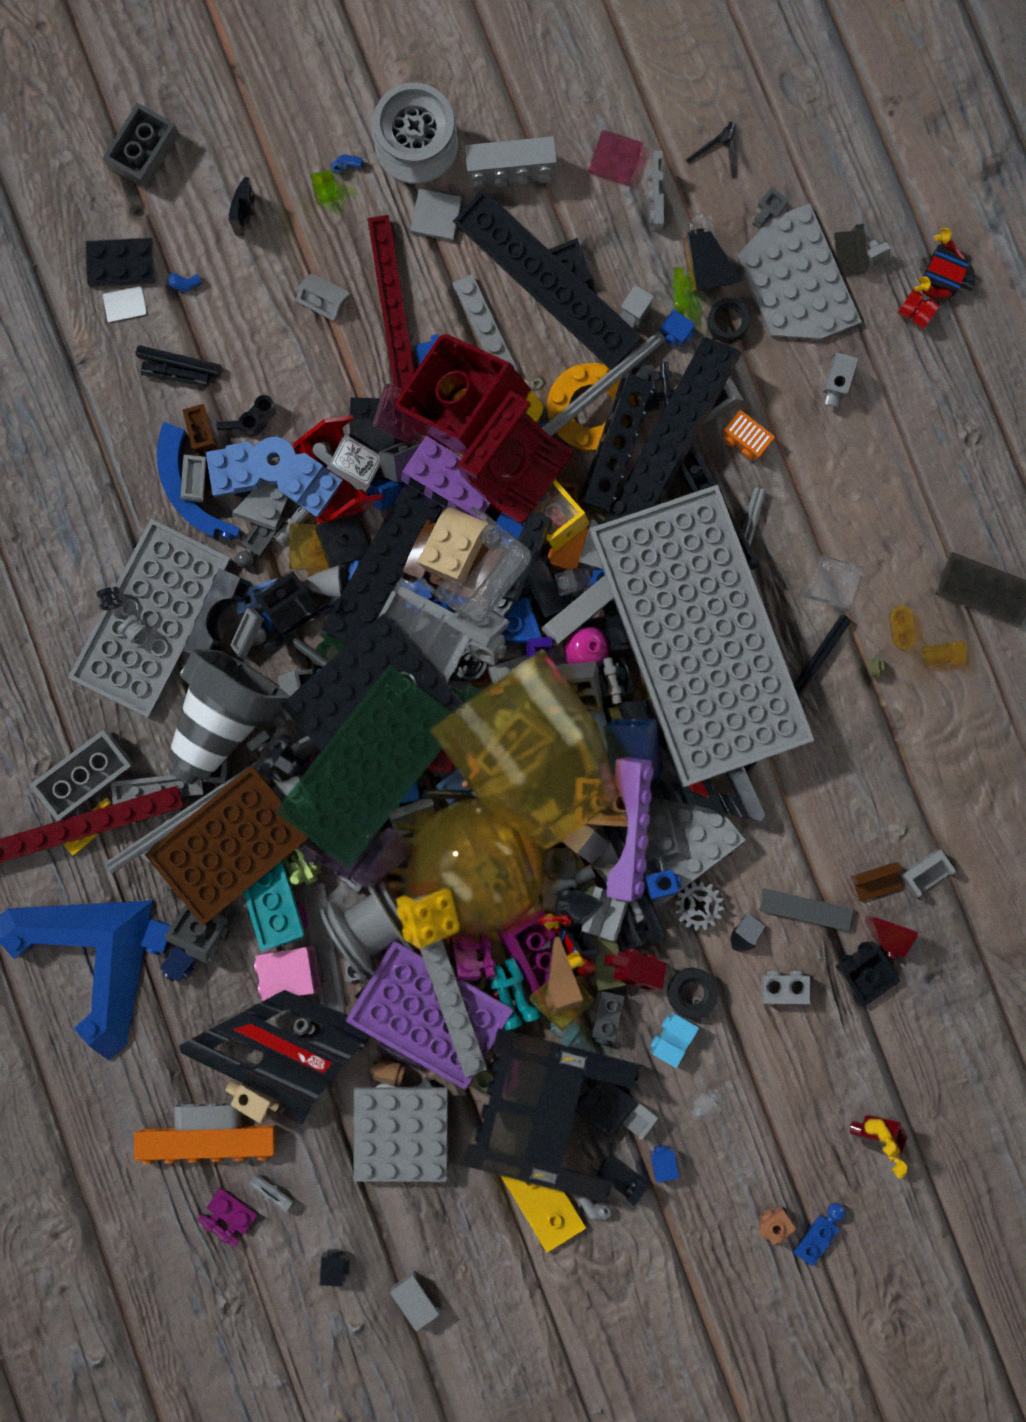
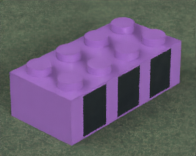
M425 436L402 471L401 481L446 509L452 507L482 520L491 504L462 478L457 465L462 457Z

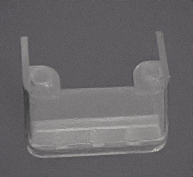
M472 507L471 511L487 523L481 532V541L489 548V551L462 586L454 580H446L436 590L420 577L417 581L469 622L480 624L486 620L529 564L531 553L527 547L487 515Z

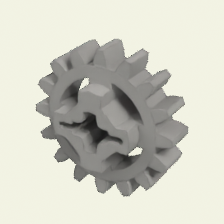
M693 881L690 883L691 888L685 887L683 889L684 893L677 894L680 900L674 901V904L679 905V908L674 912L681 913L678 920L680 922L686 920L685 927L688 928L693 924L694 930H698L699 925H701L703 930H707L708 923L712 926L715 925L714 918L721 919V916L717 913L724 910L723 907L719 906L723 898L716 897L719 890L711 891L712 884L704 887V881H700L699 885L696 886ZM702 890L707 894L699 897L693 891ZM687 897L689 904L688 908L684 910V901ZM694 899L698 902L703 901L702 908L704 912L698 909L694 910L696 906ZM713 901L714 907L712 913H710L709 904ZM694 915H700L704 920L694 921L690 918Z

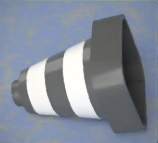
M193 649L180 672V676L189 683V688L168 754L169 760L174 764L170 770L171 774L177 779L192 785L195 784L197 778L208 779L260 722L276 721L283 709L281 704L289 698V695L278 685L225 652Z

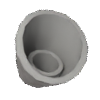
M338 565L308 577L302 584L308 595L321 594L329 597H340L349 582V575L343 565Z

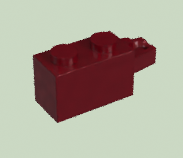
M627 949V952H618L617 955L605 956L604 964L615 968L614 981L645 991L663 990L667 963L659 961L657 956L641 955L640 951L635 949Z

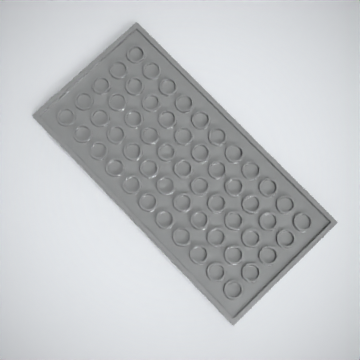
M718 485L589 528L592 541L683 787L814 741Z

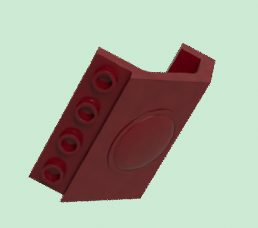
M511 390L457 465L462 478L503 516L506 515L518 524L523 525L530 512L534 510L574 452L548 435L526 413L531 406L530 402Z

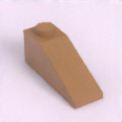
M560 937L554 939L547 995L545 996L548 1009L552 1008L554 1015L580 1008L583 1001Z

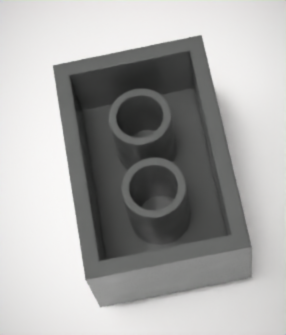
M137 102L103 156V159L109 169L146 189L180 134L174 123Z

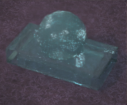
M557 1016L551 1022L552 1034L562 1039L561 1043L565 1046L571 1044L581 1029L579 1023L576 1021L572 1023L566 1016Z

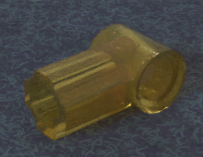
M953 641L941 645L923 646L922 661L924 666L969 664L967 641Z

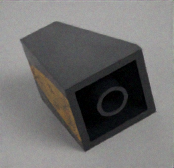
M704 228L694 229L691 232H687L688 235L682 238L690 292L741 282L739 274L711 231L705 232Z

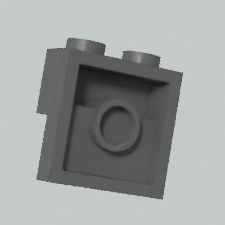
M185 905L166 933L165 940L185 949L187 955L207 963L209 958L214 959L219 950V946H217L221 940L225 941L230 933L229 921L227 917L217 914L207 924L202 926Z

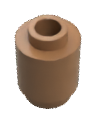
M379 1057L378 1062L373 1061L370 1074L374 1075L373 1080L393 1086L394 1084L400 1085L405 1067L400 1066L398 1062Z

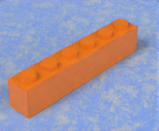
M276 1124L243 1125L241 1128L208 1130L150 1128L138 1129L134 1132V1160H141V1164L155 1163V1160H164V1163H177L178 1159H187V1162L194 1163L201 1162V1158H210L211 1162L224 1161V1158L233 1157V1161H245L247 1157H256V1160H269L270 1156H274L276 1153Z

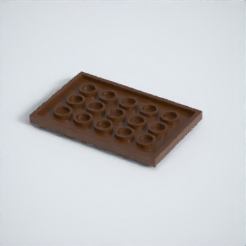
M250 766L144 855L201 925L204 926L311 836L253 766Z

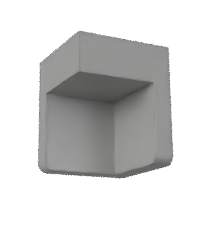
M638 1101V1104L624 1120L623 1125L642 1140L658 1117Z

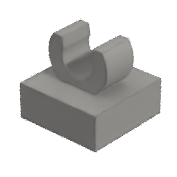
M876 240L867 243L869 249L866 251V266L870 271L890 262L891 248L887 242L881 245Z

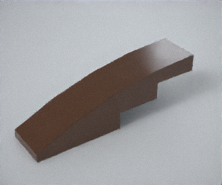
M200 404L183 409L184 419L195 456L206 457V452L218 450L205 405ZM206 457L204 488L207 498L210 499L214 498L212 494Z

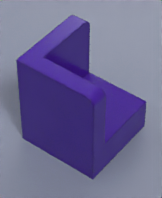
M552 637L529 638L527 643H525L528 670L551 666L549 649L552 647Z

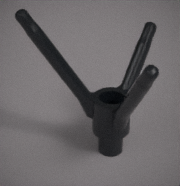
M730 121L716 138L686 159V162L689 163L719 142L724 146H728L731 177L735 178L733 137L737 126L736 123Z

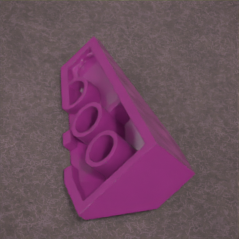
M540 910L514 919L496 932L510 958H514L524 974V979L544 1010L549 1012L552 1008L548 1009L545 996L547 995L555 931L553 928L548 930L544 924L537 923L539 919L547 915L545 910Z

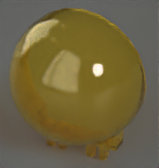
M469 798L453 802L436 813L416 811L413 824L396 823V829L412 831V838L398 836L394 837V842L410 845L411 848L408 869L391 868L390 873L395 876H407V883L389 882V888L406 891L405 896L411 899L425 894L428 896L444 888L449 889L452 893L460 927L458 932L469 935H488L502 931L520 921L534 907L543 890L546 876V855L537 831L532 823L518 810L503 802L488 798Z

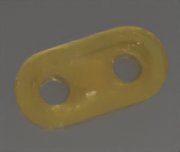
M896 606L889 613L891 638L895 648L905 651L912 648L916 643L913 613L907 606ZM897 614L903 616V621L897 620ZM900 636L906 637V643L900 642Z

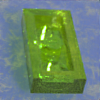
M675 267L673 271L674 310L684 315L685 310H688L689 307L688 296H684V288L688 287V276L684 275L683 267Z

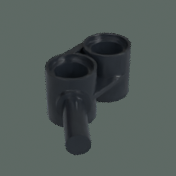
M268 395L258 396L252 408L244 412L238 420L217 422V431L239 429L248 436L258 435L276 414L277 409L272 398ZM265 403L271 404L269 410L265 412L260 411L261 405ZM255 420L256 424L252 428H246V422Z

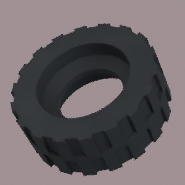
M695 967L684 968L675 973L667 987V997L672 1008L681 1016L689 1019H699L700 1017L707 1016L706 1014L713 1011L714 1006L717 1005V998H719L718 986L714 978L706 971ZM688 982H697L703 987V999L697 1004H688L682 998V988Z

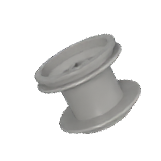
M410 82L400 84L385 93L379 100L372 118V134L375 141L377 158L381 166L393 178L410 184L431 182L446 173L456 158L458 138L455 112L449 101L436 88L423 83ZM431 134L434 138L427 139L426 136ZM400 139L407 140L404 144L399 143ZM420 144L422 147L415 149L414 145Z
M369 876L366 877V883L371 892L370 896L345 912L332 901L328 902V909L324 907L320 910L322 919L339 950L356 973L365 980L369 977V973L371 975L375 974L376 965L373 961V956L389 947L393 941L401 940L409 950H415V946L407 942L403 937V923L397 914V897L385 882H381L379 887Z

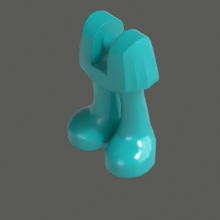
M514 958L508 959L504 963L509 979L506 980L504 971L499 964H496V969L494 970L495 978L490 979V986L492 989H497L500 1001L513 1009L502 1028L504 1030L517 1028L522 1025V1022H530L542 1017L541 1010L538 1007L531 1006L527 1001L522 984L524 974ZM509 986H511L518 1014L515 1012L508 990Z

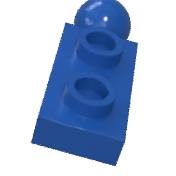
M832 1203L828 1207L827 1218L819 1214L793 1250L794 1254L812 1267L840 1230L834 1224L843 1220L846 1215V1210L840 1203Z

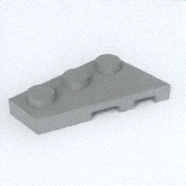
M663 150L654 151L651 167L647 168V181H651V189H648V203L652 202V210H649V224H653V231H662L664 225V195L661 193L663 188V171H660Z
M264 481L259 489L253 490L233 511V516L276 531L289 498L278 490V484H270Z

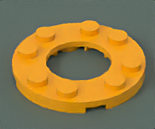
M583 363L563 372L553 383L548 395V420L551 421L570 405V400L576 391L582 387L593 386L610 370L603 364ZM621 379L605 391L611 397L612 403ZM634 395L629 397L631 406H635ZM624 416L621 420V423L625 428L629 424V420L626 416ZM573 418L555 434L572 448L595 452L605 423L601 426L590 428L580 425ZM617 437L614 440V445L620 441V438Z

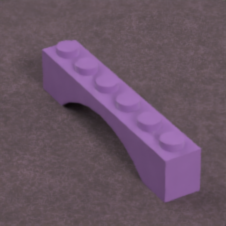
M631 757L616 759L615 784L621 793L626 807L628 833L622 856L616 866L608 873L607 897L634 901L642 898L645 890L643 876L646 869L645 849L648 845V838L646 837L647 826L650 821L648 807L651 801L650 780L653 777L652 761Z

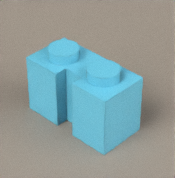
M672 1013L671 1016L667 1015L661 1025L664 1029L660 1036L656 1035L653 1038L650 1047L652 1048V1055L677 1068L699 1027Z

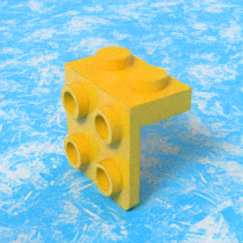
M444 888L417 901L405 895L397 898V914L402 920L404 927L402 929L403 937L414 946L421 949L459 931L458 918L452 893L449 889Z

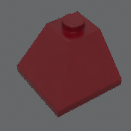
M865 916L864 919L875 943L881 950L885 951L884 955L896 960L898 956L906 957L919 933L877 917Z

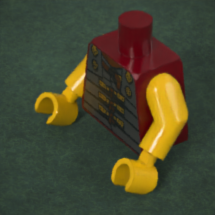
M870 1115L865 1116L863 1123L852 1121L850 1134L859 1136L864 1147L886 1154L890 1161L896 1164L891 1170L897 1178L901 1179L907 1174V1165L900 1159L903 1155L907 1136L901 1122Z

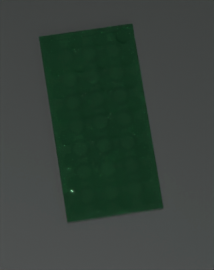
M389 665L275 812L344 867L350 869L463 721Z

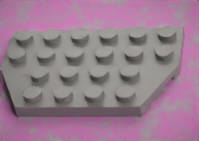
M810 203L781 214L776 218L769 219L737 255L736 259L771 338L788 337L789 339L803 338L821 341L861 324V319Z

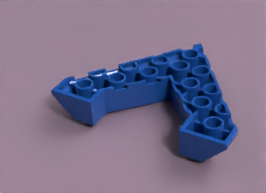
M154 900L6 909L0 915V944L13 959L21 958L36 944L96 947L91 1013L75 1026L74 1030L89 1047L108 1061L112 1059L128 1042L129 1026L132 1020L134 999L144 955V946H141L149 925L150 912Z

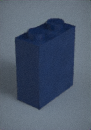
M614 719L605 726L612 778H615L616 759L625 757L652 761L653 777L650 782L654 781L663 772L656 720Z

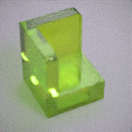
M332 170L310 174L317 205L339 200Z

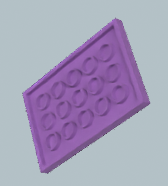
M393 941L376 968L375 974L372 975L347 1016L346 1022L466 1090L474 1075L466 1078L464 1076L423 956L409 950L401 943ZM464 980L456 981L484 1060L495 1041L497 1029L503 1028L513 1009Z

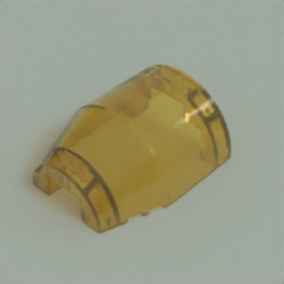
M544 649L503 676L430 730L483 806L544 850L552 847L581 828L619 797L597 722Z

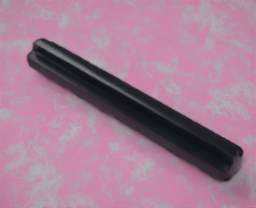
M138 345L135 355L140 359L164 363L169 366L209 374L215 377H220L222 373V366L217 363Z

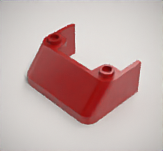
M353 415L323 419L296 440L292 447L297 454L305 453L327 469L328 465L313 453V447L317 443L328 442L331 446V451L335 453L341 439L345 435L342 428L354 419ZM335 474L344 483L320 517L316 519L319 523H324L358 514L383 499V495L368 496L362 489L353 491L350 482Z

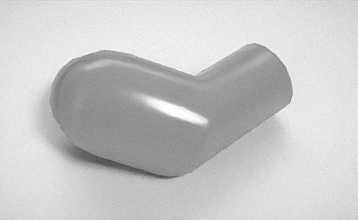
M582 1196L578 1199L589 1218L606 1220L611 1216V1209L608 1206L594 1204L590 1198Z

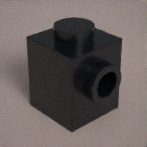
M328 1249L327 1252H323L320 1266V1286L343 1287L345 1275H349L350 1260H346V1253H341L339 1249Z

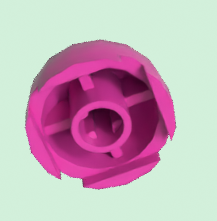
M582 627L576 629L566 639L563 653L568 664L596 661L599 669L604 664L603 659L609 656V642L602 631L594 627Z

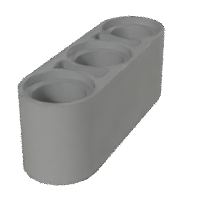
M231 1103L174 1106L175 1130L241 1128V1112L232 1107Z

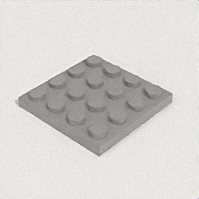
M355 1087L354 1181L447 1182V1088Z

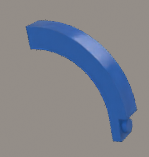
M163 422L157 444V467L168 499L179 514L204 535L216 540L220 532V536L232 541L233 538L240 540L243 531L239 527L210 516L199 508L194 501L180 500L182 453L188 434L184 429Z

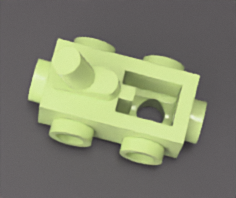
M310 839L284 859V863L289 871L290 882L296 886L302 883L308 886L318 880L317 875L322 873L320 859L317 856H313L310 850Z

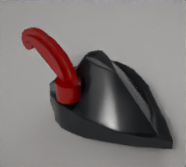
M566 890L557 897L555 905L556 916L541 918L537 923L558 922L564 927L576 928L588 921L604 902L580 891Z

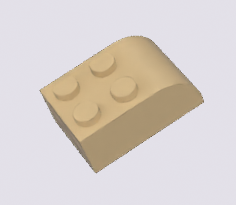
M452 507L447 508L439 517L417 561L418 564L425 571L463 587L472 564L487 534L491 532L493 525Z

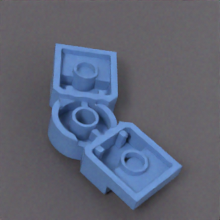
M279 437L263 439L256 446L249 442L227 445L225 449L206 452L214 497L257 490L265 481L270 484H278V490L284 496L316 518H319L344 483L342 479L324 468L323 465L307 454H297L289 442ZM274 457H280L277 465H270Z

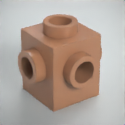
M780 1206L774 1210H766L760 1215L761 1219L757 1221L761 1227L758 1229V1232L765 1242L770 1240L773 1245L784 1243L789 1239V1234L796 1230Z

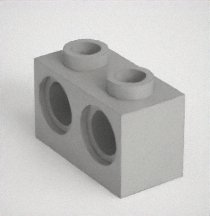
M767 970V975L761 974V1002L764 1004H810V976L804 975V971H790V975H781V971ZM772 981L779 983V989L775 993H771L768 989L769 983ZM795 981H800L802 984V989L799 993H793L791 990V986Z

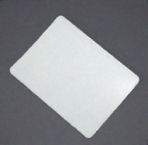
M141 287L103 294L108 322L146 314Z

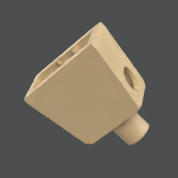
M233 1080L229 1082L225 1093L234 1097L231 1106L258 1123L275 1117L281 1104L280 1101Z

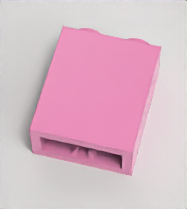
M314 945L255 956L254 968L259 977L258 992L262 996V1001L283 990L299 996L322 991Z

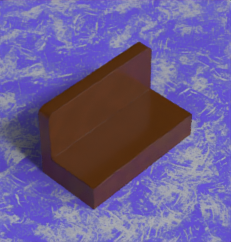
M893 862L851 876L859 901H865L902 889L903 886L898 874L901 871L899 863Z

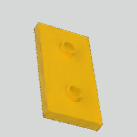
M510 1164L503 1169L517 1172L518 1166ZM500 1174L547 1253L586 1229L565 1192Z

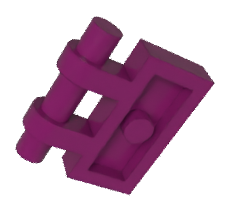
M487 934L479 935L480 943L474 942L473 935H451L449 938L456 981L478 980L481 976L480 972H485L487 979L495 978L494 970L496 969L495 960L492 959L491 951L493 948ZM477 953H482L483 961H478Z
M220 1187L206 1207L213 1212L212 1216L209 1218L202 1213L197 1221L204 1226L203 1229L207 1232L212 1231L220 1237L221 1242L235 1247L239 1239L232 1235L234 1231L237 1230L244 1235L258 1213ZM218 1218H221L230 1225L227 1231L216 1223Z

